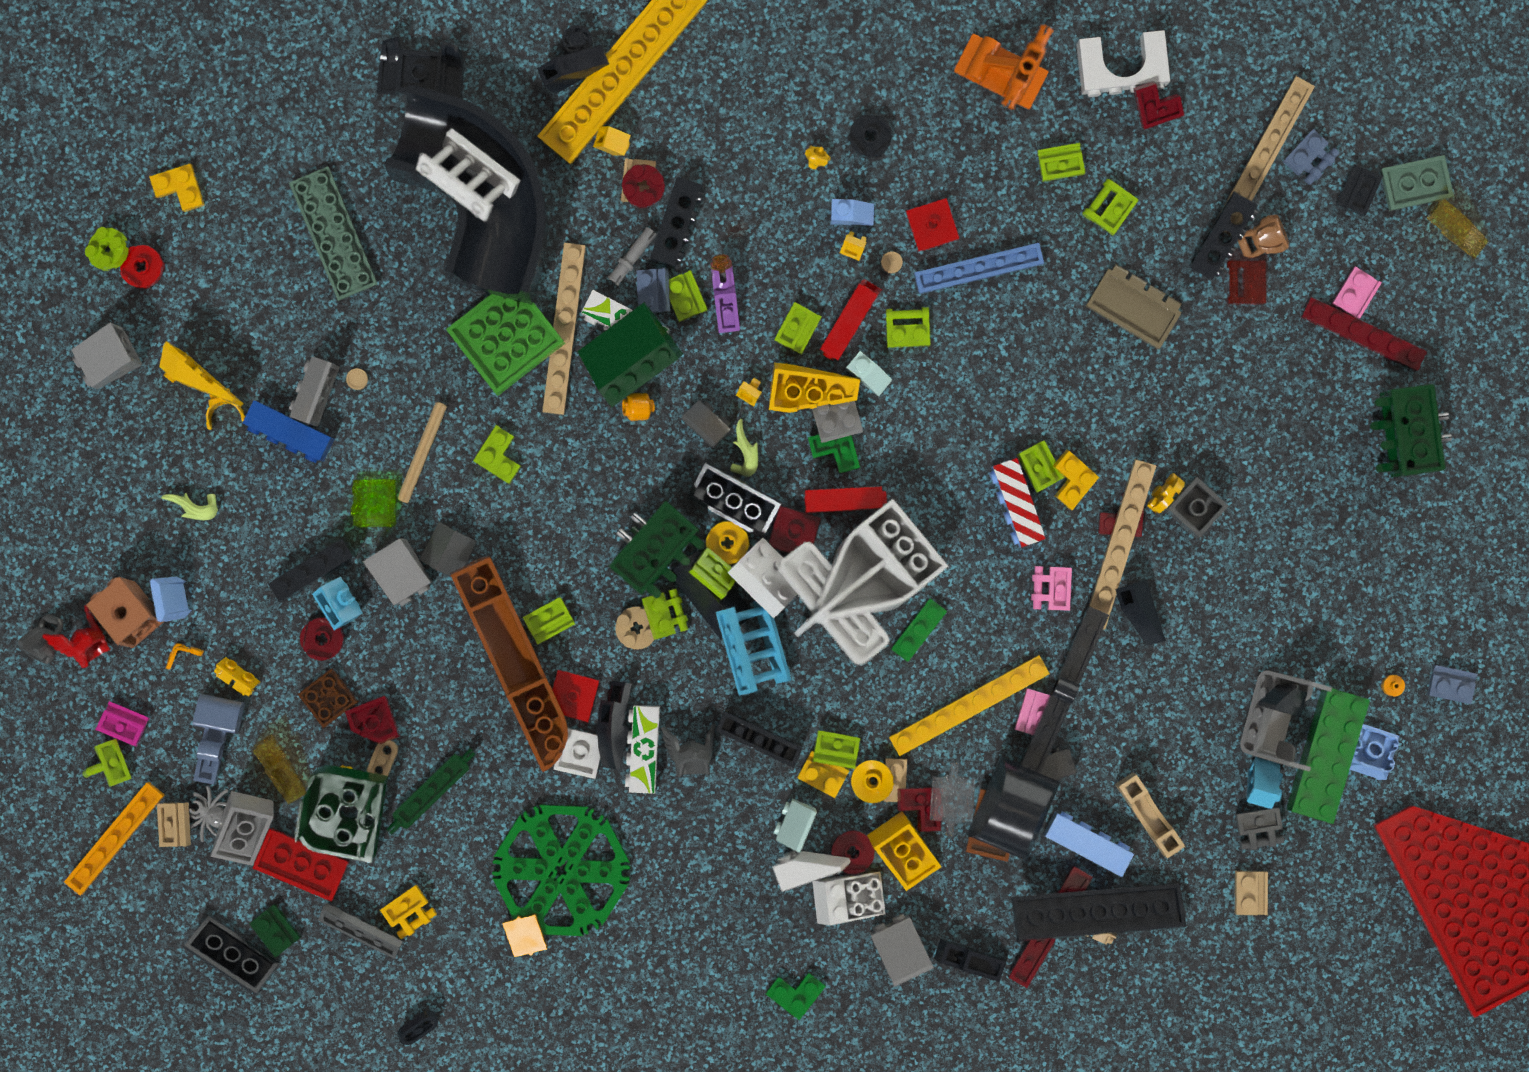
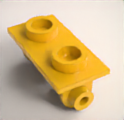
M227 657L216 664V669L214 670L216 677L228 685L232 680L236 681L232 688L243 696L247 695L249 697L254 691L253 688L261 682L252 673L246 672L235 661Z

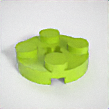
M100 227L90 239L85 249V255L93 266L103 271L118 268L124 263L128 255L129 248L126 247L127 238L122 232L114 228ZM109 245L110 251L105 252L106 247Z

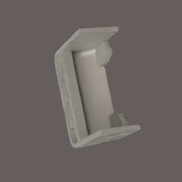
M1268 670L1263 671L1258 676L1240 742L1241 749L1249 755L1310 771L1311 767L1294 762L1296 755L1295 747L1291 743L1284 742L1291 715L1259 706L1258 703L1277 684L1287 686L1288 682L1299 685V690L1308 692L1305 701L1311 697L1313 688L1331 692L1332 687Z

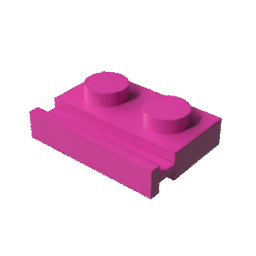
M109 701L95 730L137 747L150 718Z

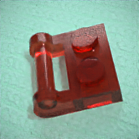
M1227 261V268L1229 269V297L1227 298V304H1266V261ZM1238 269H1243V297H1238Z

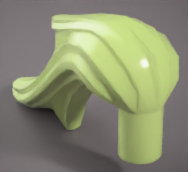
M740 419L736 427L737 441L733 443L742 450L744 464L741 466L733 463L731 472L748 477L752 476L758 467V443L752 446L748 442L743 430L742 419Z
M187 493L184 496L166 494L161 497V499L180 505L186 512L182 515L185 518L204 521L211 520L218 511L215 494L207 495L208 505L206 506L194 504L189 499Z

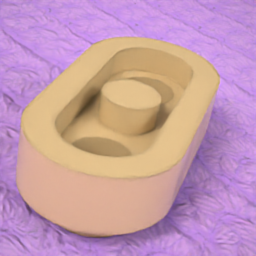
M390 740L377 744L367 772L378 774L376 767L380 766L383 769L381 775H389L398 754V746L394 741ZM386 746L391 748L390 754L384 752Z

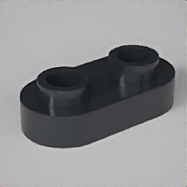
M433 1011L421 1012L398 1030L397 1035L400 1043L403 1045L415 1043L436 1028L438 1019Z

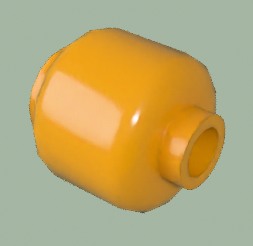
M644 392L631 393L626 399L622 400L623 415L627 416L630 421L648 420L651 412H654L655 409L654 400L650 399L648 394Z

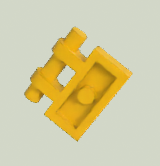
M417 884L380 909L391 927L400 923L402 929L397 932L400 939L407 935L411 936L418 927L431 922V918L437 915L434 908L426 912L423 910L422 907L428 903V900ZM416 912L418 918L409 923L406 918Z

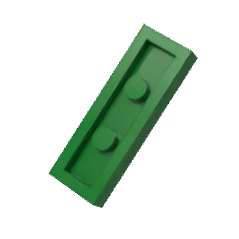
M929 598L892 646L891 650L909 662L947 611Z

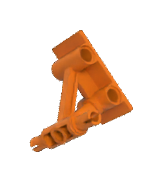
M1040 25L1038 33L1034 40L1028 43L1022 57L1002 48L1001 44L991 37L984 36L982 38L972 34L954 72L1004 97L1001 104L1005 107L1010 100L1009 109H1014L1016 104L1030 109L1048 74V71L1039 67L1046 53L1045 46L1053 30L1049 27L1046 34L1043 35L1047 26Z

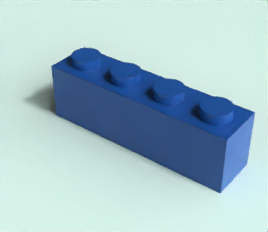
M253 400L243 421V424L248 426V431L259 435L261 432L267 435L266 440L277 445L280 441L286 444L285 449L295 454L300 451L306 454L305 459L314 463L317 460L324 462L335 440Z

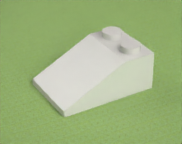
M794 850L783 854V857L778 859V863L773 866L781 890L785 891L841 872L851 861L846 857L804 851L796 853Z

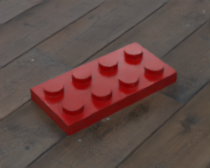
M269 828L253 869L332 902L350 861L342 857L311 851L302 844L301 840L298 839L295 842L294 837Z

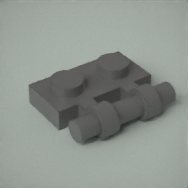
M1279 807L1235 814L1238 834L1240 836H1248V840L1240 841L1241 850H1257V847L1269 846L1270 848L1276 847V844L1284 843L1283 835L1275 836L1274 831L1283 829ZM1266 832L1267 837L1256 839L1255 833Z

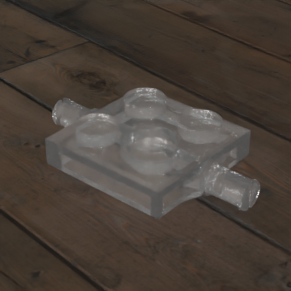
M950 763V775L933 777L930 820L946 823L945 836L954 837L955 824L973 821L975 779H966L958 776L959 763Z

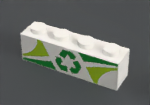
M592 290L581 313L585 316L584 320L592 325L599 323L604 326L603 330L606 331L633 310ZM663 326V327L665 328V330H666V331L668 332V334H669V332H670L669 328Z
M634 705L633 710H629V722L632 723V731H628L627 744H631V753L627 752L626 765L630 766V774H626L625 787H629V792L652 794L656 792L660 706Z

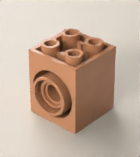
M116 577L108 582V587L102 592L94 594L86 606L117 645L134 648L163 622L157 621L155 606L135 581Z

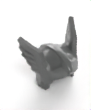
M713 723L706 734L705 744L689 740L680 746L677 736L672 734L667 728H661L665 747L668 749L670 758L675 761L676 776L710 774L709 767L714 738L716 736V724Z

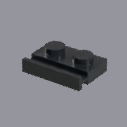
M1354 164L1335 205L1345 207V209L1363 217L1366 216L1383 176Z

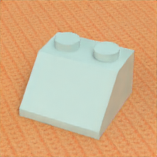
M793 798L790 803L786 802L782 814L785 815L782 823H777L773 833L777 835L776 841L800 853L817 813L816 808Z

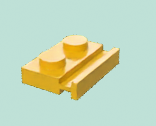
M811 750L797 778L836 798L849 770L844 767L812 762L814 751Z

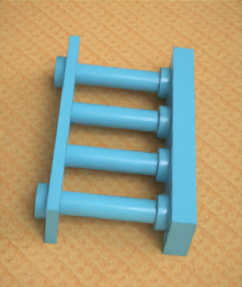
M753 601L755 608L736 613L734 607L716 612L739 695L758 691L757 683L773 678L776 684L791 681L790 669L787 666L775 620L757 601ZM757 616L760 629L742 634L738 621ZM763 637L766 649L748 655L744 642ZM769 658L772 670L753 676L750 663Z

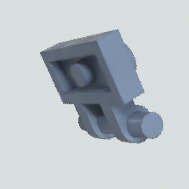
M1312 129L1283 160V163L1298 176L1305 170L1309 175L1304 180L1307 184L1311 185L1315 180H1319L1322 172L1328 166L1335 162L1339 151L1333 148L1329 153L1325 152L1323 149L1329 143ZM1318 156L1322 161L1314 167L1310 163Z

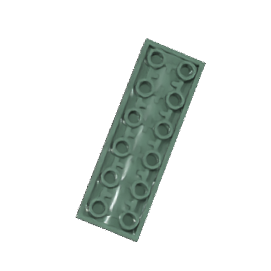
M325 167L289 182L337 300L340 301L378 285L330 168Z

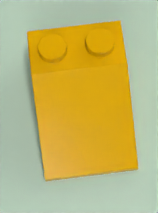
M903 811L867 835L873 848L906 891L941 868L940 863Z

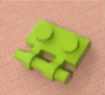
M677 589L669 591L670 600H666L664 592L661 593L659 598L649 596L642 599L654 640L676 634L674 628L676 624L679 625L680 632L689 630L686 622L688 618L687 615H684L681 605L683 601L681 596L679 597ZM672 605L676 615V618L673 619L671 618L670 611L668 608Z

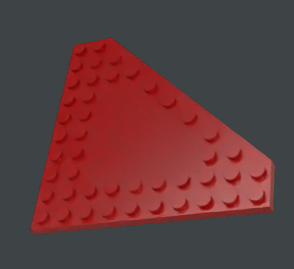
M1412 805L1374 824L1471 1016L1476 1018L1528 991L1529 843Z

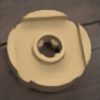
M631 607L624 610L618 617L615 625L616 635L624 646L632 649H643L651 645L654 639L645 608ZM634 622H637L638 625H643L640 634L631 631Z

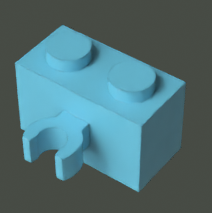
M341 577L321 586L312 593L333 630L350 623L363 613L359 603L352 596L348 585Z
M1255 757L1248 770L1246 802L1272 809L1275 802L1280 801L1282 789H1279V786L1282 782L1283 774L1280 773L1279 763Z

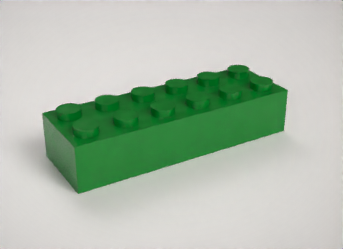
M1333 688L1331 692L1321 689L1299 763L1309 766L1311 769L1307 771L1298 768L1287 803V810L1331 824L1334 823L1369 706V699Z

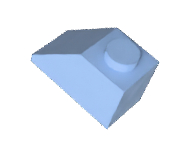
M832 199V225L873 226L874 204L850 199Z

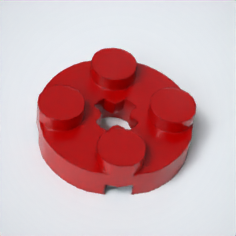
M147 245L129 247L127 258L120 266V273L128 284L137 288L147 289L160 280L165 264L155 249ZM145 261V271L141 270L140 272H138L137 270L139 267L137 266V263H143Z

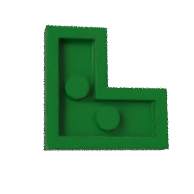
M819 435L808 437L813 459L834 453L839 474L860 468L852 435L821 443Z
M809 972L796 989L778 976L765 994L800 1020L826 985Z

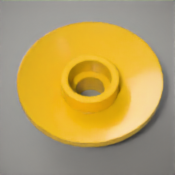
M868 760L855 768L851 778V785L859 799L867 803H878L885 800L891 794L894 778L891 770L884 763ZM872 777L877 778L878 782L876 785L871 783Z

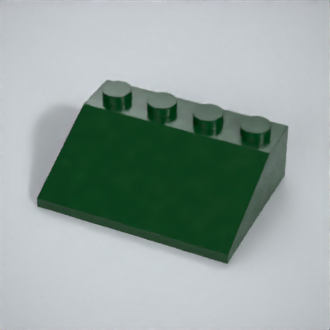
M645 302L577 351L597 389L611 408L683 355L680 348Z

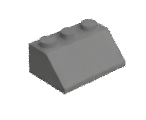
M311 357V360H307L304 366L305 376L303 381H299L296 388L298 395L289 407V412L291 413L289 417L318 427L340 367L316 357Z

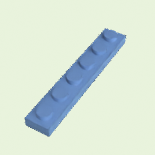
M1035 243L915 272L914 276L918 293L923 294L1043 265L1044 260L1040 244Z

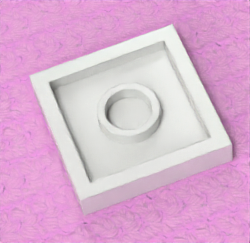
M567 728V742L561 757L554 765V770L596 779L600 762L597 734Z

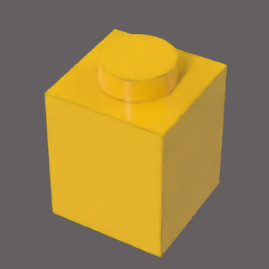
M599 126L593 147L614 156H625L630 146L629 139L631 135L610 126Z

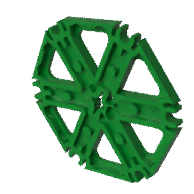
M539 804L542 813H540V809L537 806H534V817L529 816L528 812L525 811L523 816L527 821H524L520 814L494 857H501L503 859H495L493 864H499L501 870L493 871L492 875H501V878L493 877L492 879L513 919L519 915L523 917L536 913L544 935L584 936L580 927H583V931L587 935L590 933L587 925L593 924L596 930L599 929V923L596 919L603 925L629 883H621L620 880H630L629 876L622 875V870L630 869V865H621V863H630L608 818L601 825L600 822L604 819L603 814L599 819L592 817L594 808L588 812V815H585L589 806ZM553 814L574 815L578 818V825L563 848L548 821L549 817ZM526 830L530 833L542 858L510 856L509 848L520 831ZM597 834H604L615 852V858L612 861L581 860ZM567 860L568 862L565 868L567 874L562 873L561 875H559L557 880H555V877L557 876L558 872L556 866L561 867L562 864L564 865V863ZM512 879L539 880L541 883L525 907H518L507 888L508 881ZM581 882L609 883L613 886L614 892L602 910L594 909ZM559 893H561L574 918V923L571 926H549L544 922L545 915Z

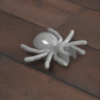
M209 785L206 786L208 801L202 795L196 792L193 793L200 800L192 801L199 805L197 811L189 808V811L192 813H189V818L198 819L190 825V829L201 823V842H204L205 824L214 836L217 835V832L211 826L219 828L224 808L219 806H225L227 802H216L228 793V789L220 792L213 799L212 803Z

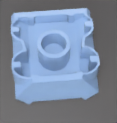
M177 576L150 580L157 621L167 622L184 619L192 611L188 609L184 589L185 580Z
M1363 724L1349 770L1376 778L1377 780H1387L1388 773L1394 769L1395 762L1393 757L1399 746V736Z

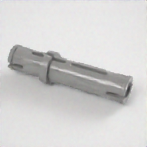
M645 227L642 234L625 256L618 260L619 264L607 277L609 280L619 286L626 274L634 269L633 265L657 236L656 233H653L654 231Z

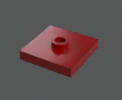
M947 198L906 211L918 252L960 239Z
M558 669L552 691L563 715L589 722L600 680Z

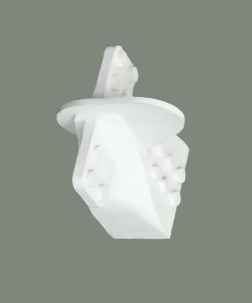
M893 499L859 525L840 544L832 566L818 549L809 542L799 546L785 557L778 566L782 576L811 610V618L794 634L799 637L815 623H820L857 665L866 663L889 642L888 635L871 613L889 611L899 607L948 567Z

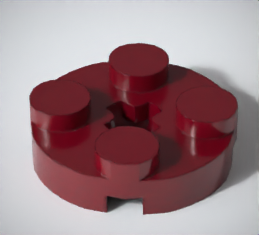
M637 164L624 175L622 189L624 196L631 205L638 208H648L657 204L662 199L665 192L663 176L655 167L647 164ZM647 181L649 189H644L643 192L639 191L638 183Z
M316 618L303 627L300 634V644L307 655L314 660L323 661L336 657L343 648V629L340 627L333 630L327 618ZM324 633L328 641L320 645L317 636H321Z
M849 830L836 837L831 853L832 856L850 859L851 862L842 870L843 872L859 874L871 865L874 860L875 850L866 834L856 830ZM851 846H855V849L859 850V854H855V858H851V855L847 854V850H850Z

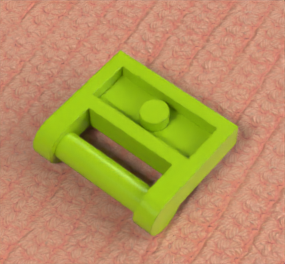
M1106 179L1103 183L1104 187L1089 208H1085L1082 215L1111 235H1114L1139 199L1112 180ZM1113 191L1116 193V196L1100 217L1096 214V211L1108 194Z
M922 307L921 310L900 311L886 309L887 348L930 346L929 307ZM922 318V324L893 325V319Z

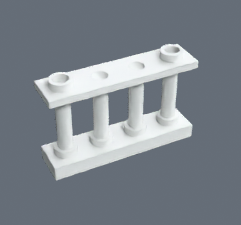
M453 129L446 134L442 145L444 149L432 159L423 153L416 168L423 176L427 177L483 221L488 219L492 209L491 203L502 193L511 198L516 193L520 183L518 178ZM452 154L461 162L451 171L447 172L439 164ZM469 167L478 175L465 185L456 177ZM486 180L495 188L482 198L473 190Z

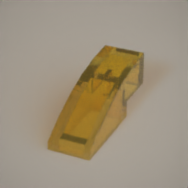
M1445 199L1439 201L1426 218L1441 229V233L1474 259L1488 243V240L1477 227Z
M272 734L253 745V752L264 766L265 773L288 805L305 795L307 791Z

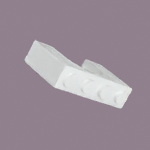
M1165 30L1143 32L1140 37L1142 66L1138 73L1130 77L1116 76L1106 68L1103 61L1101 37L1079 39L1076 45L1082 95L1088 94V97L1100 96L1103 92L1116 95L1122 93V90H1130V92L1134 93L1133 88L1152 81L1156 83L1157 90L1164 89V86H1167L1170 82Z

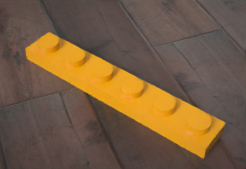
M146 782L64 883L80 896L83 895L165 795L150 782Z

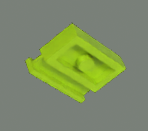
M1080 143L1037 151L1042 182L1085 174Z
M691 270L669 279L670 302L679 322L708 311Z
M794 302L774 341L802 355L822 316Z
M1045 440L1016 455L1036 493L1064 478L1053 467L1056 461Z
M708 547L703 550L694 563L693 568L689 571L690 574L720 599L727 595L726 593L735 583V580L728 574L732 567Z
M561 597L523 617L537 645L576 624Z
M818 730L812 762L855 769L860 738Z

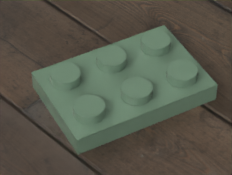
M1445 155L1380 170L1381 176H1383L1382 182L1389 211L1454 197Z

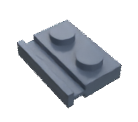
M667 268L637 271L638 306L645 302L653 313L670 312L669 274Z
M1433 665V673L1431 674L1427 695L1472 704L1476 684L1475 679L1478 674Z

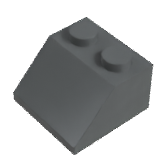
M698 401L681 419L715 449L731 431L728 427L731 423L722 415L718 418L713 413L715 409L707 401L704 403Z

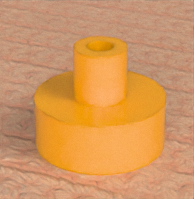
M1388 675L1383 679L1381 687L1386 695L1399 696L1405 689V682L1400 676Z

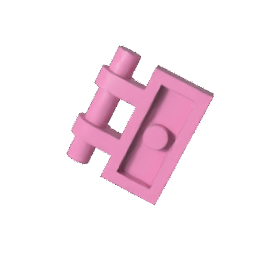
M1035 566L1034 575H1032L1034 594H1031L1033 609H1041L1042 601H1048V610L1070 611L1072 568L1049 567V575H1043V567ZM1043 582H1049L1048 595L1042 594Z

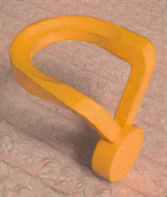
M176 643L169 655L165 669L170 670L178 650L190 652L197 656H202L204 651L199 648H189L181 643Z

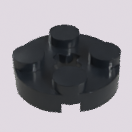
M863 115L852 124L849 133L852 149L866 159L879 157L884 154L889 148L892 139L891 128L888 122L877 115ZM867 131L869 133L874 132L876 134L874 136V141H867L865 139V133Z

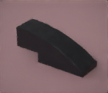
M940 939L934 959L941 964L1000 982L1006 965L1005 960L944 939Z

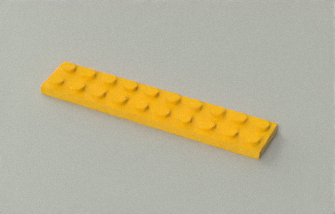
M651 0L606 54L609 65L587 76L537 137L571 165L595 137L599 126L606 124L706 5L707 0Z

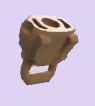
M1268 215L1262 218L1256 227L1247 230L1241 240L1238 239L1243 256L1248 258H1255L1262 253H1282L1289 248V241L1278 215ZM1252 236V240L1257 248L1254 252H1251L1246 237Z

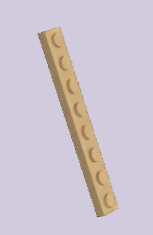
M1297 76L1293 79L1230 196L1235 191L1249 200H1253L1312 93L1314 85ZM1240 212L1233 213L1230 218L1231 222L1239 223L1242 220V214ZM1223 231V232L1226 233L1227 235L1231 236V233H1230V232H1228V231Z
M564 243L553 328L565 344L549 357L543 413L565 414L586 250L585 245Z
M1134 459L1089 603L1090 607L1109 614V616L1116 597L1115 589L1119 587L1156 469V465ZM1108 619L1103 629H1106Z

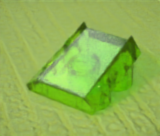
M353 480V505L351 506L353 526L358 528H392L395 526L396 480Z

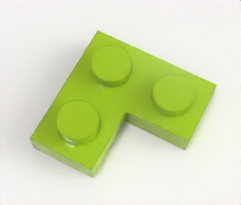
M496 425L473 461L508 484L512 482L521 468L520 465L504 456V453L515 437Z

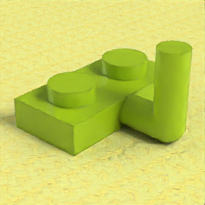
M117 739L95 746L94 748L100 763L88 767L82 772V775L88 778L103 771L109 787L132 779Z

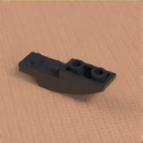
M611 681L608 699L600 701L597 737L600 759L604 768L620 770L629 730L628 727L623 726L632 685L627 682Z

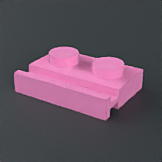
M1353 267L1331 304L1345 313L1360 319L1382 282L1375 280L1374 277L1359 268Z
M1026 688L1014 729L1033 735L1050 695Z

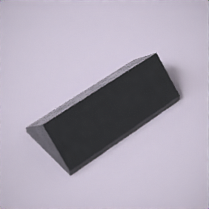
M705 462L687 497L760 538L764 537L782 503L708 462Z
M704 549L697 550L688 557L690 559L688 565L685 566L680 563L672 572L677 576L675 582L719 639L722 640L723 637L716 612L734 607L735 612L738 613L749 610L750 607L733 586L726 593L727 595L720 599L689 573ZM748 619L738 621L739 626L745 623Z
M209 915L183 946L184 949L254 995L262 991L280 963Z

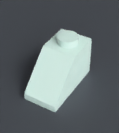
M861 351L846 368L847 372L855 378H859L860 382L877 396H880L892 381L875 362Z

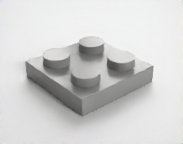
M855 401L817 406V408L812 409L821 443L863 432Z

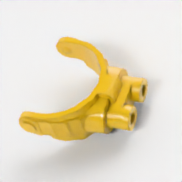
M210 395V400H208L209 407L206 413V426L208 430H212L211 418L213 412L223 404L234 405L241 415L242 422L244 421L246 415L240 406Z

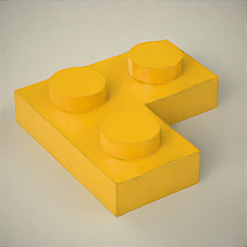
M191 164L149 176L157 198L177 192L182 211L184 212L205 206Z
M1065 450L1053 467L1068 480L1055 494V497L1070 510H1073L1099 477L1073 453Z

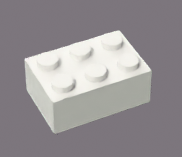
M762 538L736 563L728 574L775 618L794 599L797 593L779 571V563L784 558Z

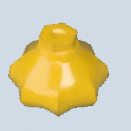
M809 146L805 151L808 167L811 169L826 166L830 161V156L823 150V147Z

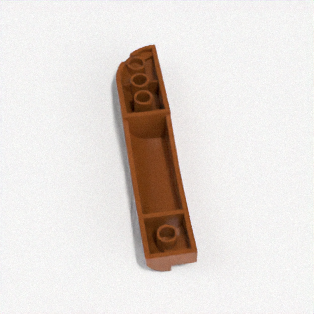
M485 556L450 572V575L542 772L551 768L562 755L568 738L567 723L491 557Z

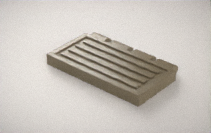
M1115 264L1112 270L1107 269L1086 307L1159 350L1182 313L1179 311L1182 303L1168 296L1165 302L1162 301L1165 296L1164 292L1152 285L1145 291L1144 287L1147 282L1134 274L1130 276L1129 280L1125 279L1129 271Z

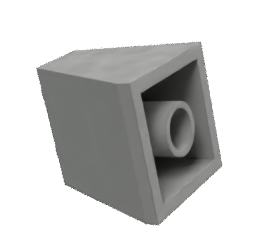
M112 323L107 324L72 349L74 354L72 359L78 368L81 367L84 373L82 376L88 387L91 386L95 389H100L143 365L124 329Z
M400 538L363 561L393 605L400 604L402 607L412 601L411 596L419 593V595L424 594L431 589L429 585L434 583L407 539Z
M904 914L897 915L892 918L893 922L887 925L884 923L878 924L870 932L894 987L934 968L909 914L906 916Z

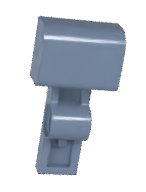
M200 694L192 725L204 727L205 729L197 750L198 761L193 781L216 785L227 733H239L245 702Z

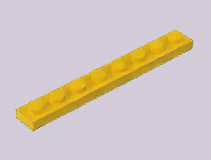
M1040 655L893 734L889 738L898 755L901 756L1050 673Z

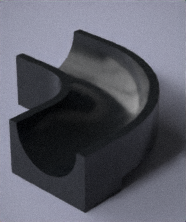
M408 84L406 90L407 107L401 136L393 155L390 158L386 157L384 164L390 179L431 191L433 188L448 196L457 207V227L444 269L450 283L533 305L544 267L543 261L548 237V217L542 186L529 154L515 135L502 122L484 109L448 94ZM451 129L455 130L520 180L516 193L511 198L502 193L491 203L492 209L486 221L474 215L468 208L416 170L420 156L423 153L432 159L444 149L442 147L447 132ZM450 154L439 165L449 172L461 161ZM467 167L456 178L467 185L478 174ZM485 180L473 191L484 198L495 187Z

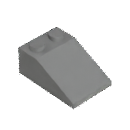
M231 791L222 814L211 857L253 866L274 817L273 800Z

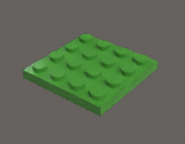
M494 294L489 295L446 329L497 396L565 344L534 302L531 305Z

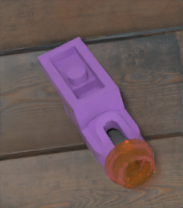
M716 255L712 258L710 265L719 333L740 331L732 261L728 255Z

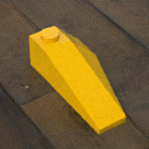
M167 341L164 343L159 367L165 371L164 376L172 383L178 381L185 386L240 407L244 404L187 353Z
M774 362L769 410L791 413L801 409L817 408V406L857 401L860 379L798 365Z

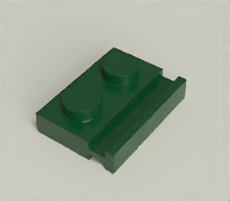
M276 903L249 923L275 958L301 938L300 934Z

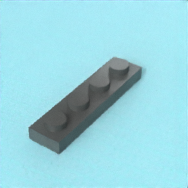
M327 903L322 908L318 921L393 959L396 958L403 943L396 936L389 935L379 930L376 926L369 925L358 917L349 915L338 907Z

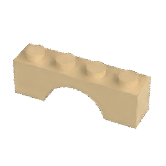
M1132 772L1115 784L1164 857L1168 859L1185 847L1175 830L1156 807L1137 774Z

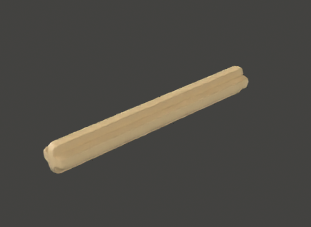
M436 402L397 497L402 502L408 503L446 411L447 406L445 404Z

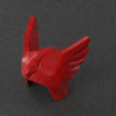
M84 605V611L90 628L74 631L70 640L63 634L43 635V638L48 641L49 645L54 647V650L60 651L62 654L67 655V657H73L81 668L88 667V663L111 650L107 645L105 635L86 605Z

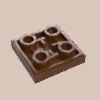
M333 668L297 694L322 728L327 727L344 714L345 711L358 703V700Z

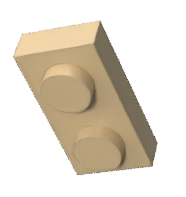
M885 758V765L893 774L894 786L891 794L883 801L898 802L897 788H906L907 759Z

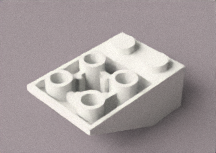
M881 872L836 876L812 881L818 924L835 925L885 915Z

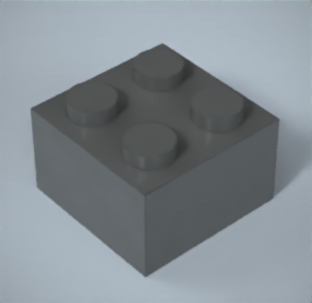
M1194 477L1173 498L1174 501L1165 511L1194 538H1200L1229 506L1198 477Z

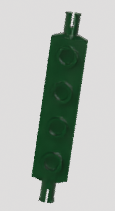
M471 748L462 756L455 753L392 813L395 821L386 830L390 831L389 833L393 835L400 827L408 829L470 770L467 762L476 753L472 752Z

